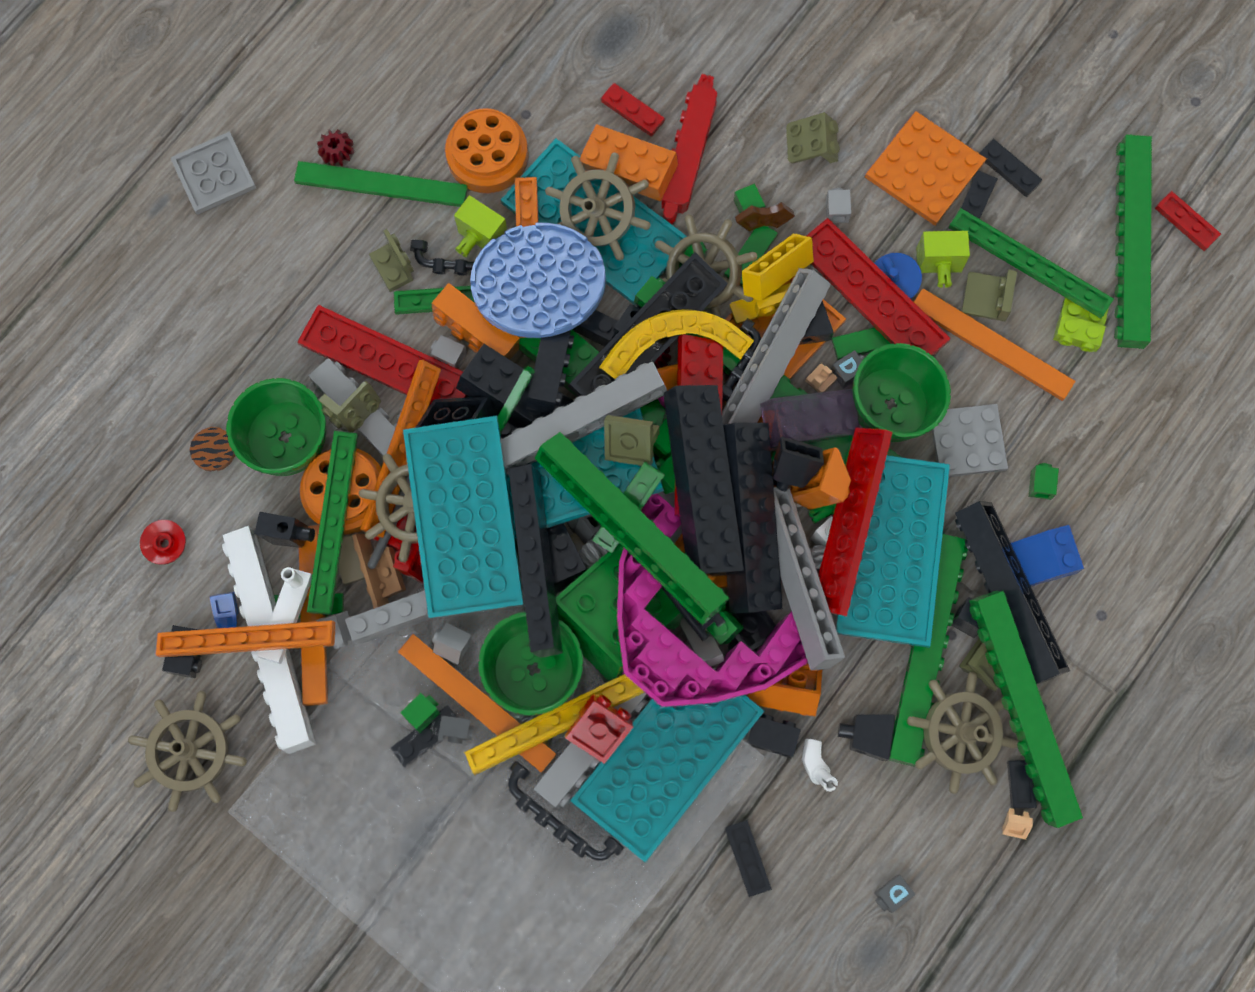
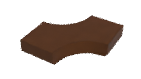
M781 202L767 208H759L752 205L735 216V219L743 228L752 231L763 226L779 228L794 218L795 214L791 208Z

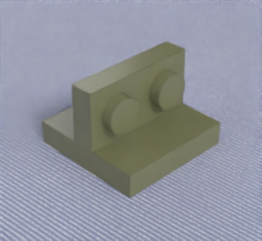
M607 415L604 419L605 460L640 466L646 461L652 465L653 445L659 436V426L653 425L651 421Z
M979 638L959 667L966 673L975 672L977 678H980L989 689L996 691L998 687L993 678L995 673L993 667L986 659L985 653L987 650L985 644Z

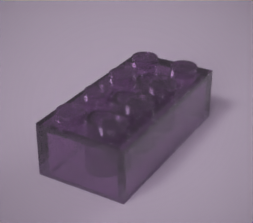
M853 389L772 398L760 404L763 423H769L771 449L777 448L781 437L809 444L850 437L854 435L855 428H860L853 398Z

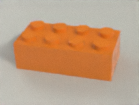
M596 124L580 156L585 171H606L611 154L617 153L619 160L614 174L623 179L629 187L642 180H647L649 186L638 192V194L661 202L678 166L676 152Z
M450 283L445 286L432 302L434 321L442 327L446 325L452 330L451 334L458 340L464 339L468 342L469 348L475 353L479 351L483 344H486L511 360L519 350L520 338L518 336L504 332L489 323L479 312L475 303Z

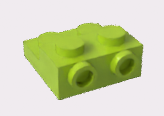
M1064 298L1053 340L1059 341L1064 346L1073 345L1080 347L1085 352H1097L1103 340L1108 310L1102 318H1099L1069 299Z

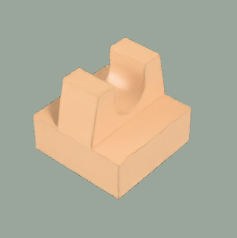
M821 363L805 381L820 395H823L837 381L838 377L833 374L832 370Z
M1009 808L1003 825L1002 835L1027 839L1033 827V818H1030L1029 812L1026 811L1023 812L1022 816L1015 815V810Z

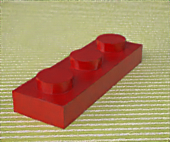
M615 83L601 97L603 104L650 137L665 122L663 116Z
M1172 191L1155 207L1162 216L1204 252L1221 235L1218 230Z

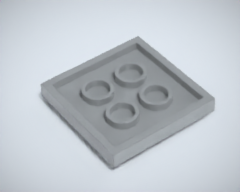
M230 131L170 157L197 215L256 189Z
M997 404L947 409L943 420L932 429L937 463L950 464L949 477L1007 471L1008 464Z

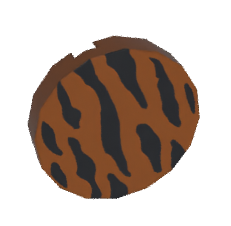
M209 427L202 429L194 436L190 445L191 459L199 468L212 472L223 470L231 464L235 454L229 445L227 432L218 427Z

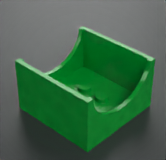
M620 543L612 553L608 551L556 597L559 621L564 622L572 630V633L578 639L582 655L608 681L624 673L617 622L619 561L624 548ZM661 588L644 608L668 630H675L683 617Z

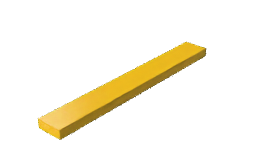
M623 674L562 704L555 710L541 714L465 751L464 753L472 773L477 775L569 730L579 717V711L592 694L597 697L601 694L606 696L612 702L611 706L616 707L644 693V691Z

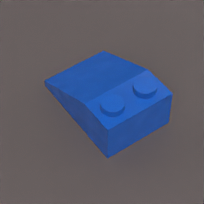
M1069 525L1051 529L1011 543L1031 586L1075 575L1084 569Z

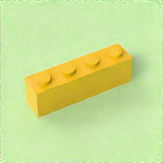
M793 233L742 271L744 295L755 300H763L788 280L792 279L799 268L805 269L813 262L812 238Z

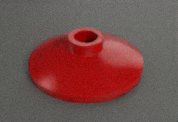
M158 520L149 524L140 537V549L143 556L150 562L158 565L169 564L177 560L183 553L186 545V536L183 529L177 523L170 520ZM168 540V546L163 548V541Z

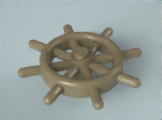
M617 153L611 154L606 171H585L580 158L573 156L571 162L577 176L568 183L564 191L552 187L545 189V193L548 196L560 199L562 222L558 223V225L569 227L587 237V240L593 246L610 245L615 258L621 261L624 258V254L618 240L627 233L630 226L633 225L644 230H648L651 227L650 222L634 217L635 201L633 197L634 194L646 189L649 183L647 180H642L629 187L623 179L615 175L614 172L619 160ZM592 180H602L598 195H596L590 182ZM612 183L619 192L606 199L610 184ZM581 186H583L588 197L586 199L575 196ZM622 200L624 202V212L609 208ZM574 204L582 207L583 211L572 216L571 205ZM606 216L620 221L614 230H612ZM589 218L585 233H583L576 224ZM599 221L605 235L593 237L597 222Z
M686 215L685 223L689 236L679 241L674 248L661 240L655 243L657 249L669 255L666 271L667 278L662 279L665 283L679 269V263L684 264L690 258L684 252L691 245L693 251L717 274H720L724 269H730L729 280L722 277L728 283L724 287L725 289L705 308L710 309L711 314L721 317L719 306L730 300L734 294L747 302L753 300L752 297L744 295L743 289L739 285L742 277L741 264L756 260L757 254L749 252L739 256L734 246L725 239L732 226L730 219L724 220L718 234L709 232L697 233L693 216ZM700 242L712 244L706 258L704 257ZM719 250L724 253L727 258L726 260L714 261Z
M385 454L383 461L391 473L383 480L378 491L366 489L359 491L361 498L376 501V512L380 521L365 533V537L373 539L386 530L389 534L402 541L399 561L404 563L408 560L411 543H418L417 532H414L416 522L411 486L406 480L409 477L408 464L398 467L392 456ZM397 484L405 496L391 494ZM389 503L403 506L390 515ZM408 514L405 531H403L394 523Z
M975 672L968 674L965 692H954L945 695L936 680H931L929 687L938 701L931 707L926 719L910 716L907 719V723L910 726L924 729V740L928 750L927 754L916 761V768L923 769L935 760L941 767L951 771L949 791L952 794H956L959 791L961 773L970 774L982 771L988 783L995 785L997 778L989 765L997 757L1001 746L1015 749L1018 743L1015 739L1003 737L1002 722L998 714L999 711L1004 709L1001 699L992 705L986 698L975 694L977 674ZM959 702H963L961 719L952 706ZM974 705L981 711V714L970 721L972 706ZM944 713L947 714L952 725L940 723ZM987 722L988 730L986 727L981 725ZM938 732L949 734L950 737L940 743ZM976 741L987 743L982 753L977 747ZM956 744L954 760H952L945 752ZM967 747L974 760L963 763L965 748Z
M204 691L197 693L193 710H182L170 714L161 699L156 700L154 706L162 720L156 724L148 738L134 735L128 738L129 744L146 747L145 758L149 771L134 780V786L140 788L155 778L161 785L172 789L168 805L170 812H175L178 809L182 792L196 791L202 788L205 789L213 803H219L221 796L212 782L221 774L226 764L245 766L247 764L246 758L228 754V740L225 734L227 730L240 722V716L235 714L219 724L209 715L202 713L206 699ZM190 721L185 738L177 724ZM201 722L210 731L195 740L199 723ZM168 730L175 739L171 743L161 741ZM215 739L216 752L200 749ZM158 750L171 752L173 755L160 763ZM198 758L211 760L213 763L205 771ZM179 762L176 778L174 780L171 777H169L164 771H166L167 769L171 768ZM190 764L198 778L185 781Z

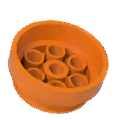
M482 108L466 113L455 123L446 139L445 154L451 174L460 184L467 185L468 189L474 192L495 193L512 186L515 183V178H520L526 169L528 147L525 134L515 120L498 110ZM490 124H498L496 127H489ZM470 127H475V128H476V129L473 130V131H468V130H467V129L470 128ZM504 139H511L510 142H502ZM484 142L490 143L488 146H481ZM462 146H468L465 150L459 149ZM498 157L504 158L502 161L499 162L494 161ZM476 161L482 162L480 165H473Z
M357 448L344 534L363 531L360 528L370 500L361 498L359 491L361 489L374 491L381 471V466L371 455ZM331 449L318 455L307 466L300 483L302 505L309 517L319 526L328 474L322 473V470L325 466L329 465ZM369 478V483L366 486H359L361 479ZM317 486H324L322 493L314 494V489ZM360 499L359 506L355 508L350 507L352 500Z

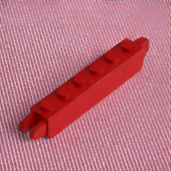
M701 74L697 85H693L692 92H687L685 104H688L687 110L682 111L680 123H683L681 130L677 129L675 135L677 146L676 149L672 148L671 150L676 152L678 166L662 197L661 209H664L663 218L672 225L675 224L678 213L683 214L688 211L717 105L718 93L713 88L714 77L706 74Z

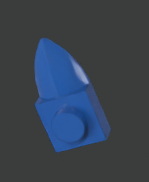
M235 592L210 596L216 626L218 628L236 627L239 611Z

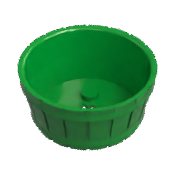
M887 344L870 352L860 363L853 381L852 408L857 421L863 428L891 431L890 442L907 441L928 433L943 420L947 409H949L951 388L945 370L931 354L909 344ZM893 398L897 407H892L890 410L887 408L888 405L885 403V400L889 401Z
M272 378L260 381V383L257 382L237 397L229 411L226 425L229 445L236 457L255 471L275 476H290L300 473L321 454L324 447L326 417L322 412L323 407L318 401L317 396L309 388H306L305 385L297 381H291V379ZM284 431L287 434L291 433L288 443L279 441V438L282 436L281 433Z
M521 612L511 615L494 626L495 628H492L486 636L479 655V673L485 690L490 694L489 696L506 710L522 715L544 714L555 710L565 703L578 686L583 669L582 650L572 630L560 620L559 627L563 653L539 658L530 652L526 613ZM534 662L538 663L540 673H535L533 676L529 675L530 670L527 669V666L533 665Z

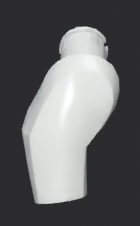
M805 739L802 762L809 778L814 784H821L826 791L835 790L836 787L832 783L838 785V781L830 774L829 767L821 758V741Z

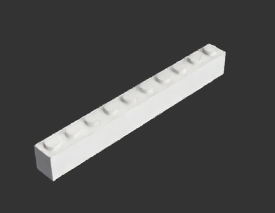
M246 526L224 534L223 539L225 543L222 544V548L230 560L228 570L230 575L235 578L236 585L233 587L236 596L241 600L242 605L239 606V610L243 619H246L247 626L269 625L276 602L257 535L254 534L252 528ZM289 649L286 650L282 664L261 659L257 656L259 651H251L253 659L259 665L257 675L260 682L264 683L265 691L263 692V697L266 704L270 705L272 713L269 714V719L272 726L276 727L278 735L275 736L278 748L291 754L315 745V739L306 708L303 705L302 693Z

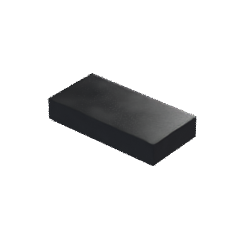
M1025 760L1007 761L1012 809L1037 808L1036 797L1033 793L1035 786L1032 779L1026 773L1025 765L1027 764Z

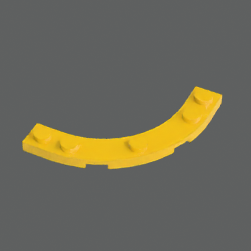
M697 310L668 311L650 317L629 330L613 347L599 368L616 379L618 376L625 374L638 356L653 345L655 341L674 335L693 333L711 338L739 359L743 357L754 340L729 321L716 315Z

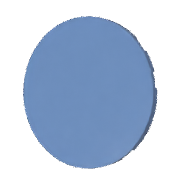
M536 223V225L525 227L520 225L505 231V234L497 239H492L485 245L473 264L470 282L475 305L489 323L512 335L542 338L564 333L584 322L595 311L603 297L606 275L601 254L587 240V237L563 225Z

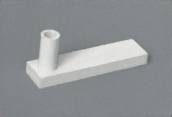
M290 567L282 570L281 578L285 582L269 625L297 623L311 585L312 574ZM287 649L259 651L257 656L261 659L282 664Z

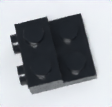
M766 611L731 613L744 629L729 642L728 650L730 651L741 641L753 652L758 650L776 627Z

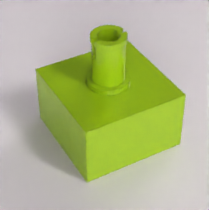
M469 195L454 214L458 233L464 236L455 250L460 255L463 253V257H467L475 245L483 249L492 239H497L505 234V231L508 230L506 219Z
M968 231L923 232L916 248L917 264L920 267L921 273H937L939 288H943V284H945V288L951 287V273L962 272L969 259Z

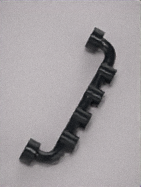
M411 240L410 251L414 252L417 263L422 267L433 268L432 273L443 275L446 269H454L455 275L466 276L467 270H472L474 262L467 260L426 259L423 253L428 251V242L424 240Z
M749 318L745 320L740 330L746 335H750L754 342L723 384L722 402L723 400L728 402L734 391L732 387L740 380L761 340L759 332L753 327L755 322Z
M514 761L509 768L512 773L508 779V787L510 793L517 799L515 805L525 813L530 809L536 814L534 820L544 828L550 825L555 829L553 836L562 843L566 840L570 841L574 845L571 850L581 858L587 855L595 861H604L609 859L614 853L619 856L624 846L617 840L609 836L603 843L606 848L603 851L595 850L588 842L576 835L568 826L560 822L548 810L520 790L517 785L519 778L525 780L530 771L519 762Z

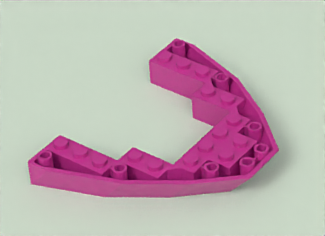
M657 493L651 495L641 509V512L649 520L653 521L656 527L669 538L681 525L680 516H674L675 508ZM623 548L619 561L617 606L624 675L661 707L715 703L761 691L808 663L791 611L778 622L756 654L741 641L726 654L724 662L720 663L714 670L644 609L662 585Z

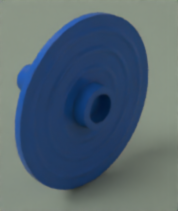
M889 253L880 257L874 263L910 299L917 294L922 283V274L919 265L913 258L903 253Z

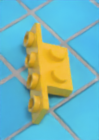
M791 283L780 286L763 300H755L753 298L751 302H747L741 299L730 303V309L736 324L745 322L747 318L753 320L776 313Z

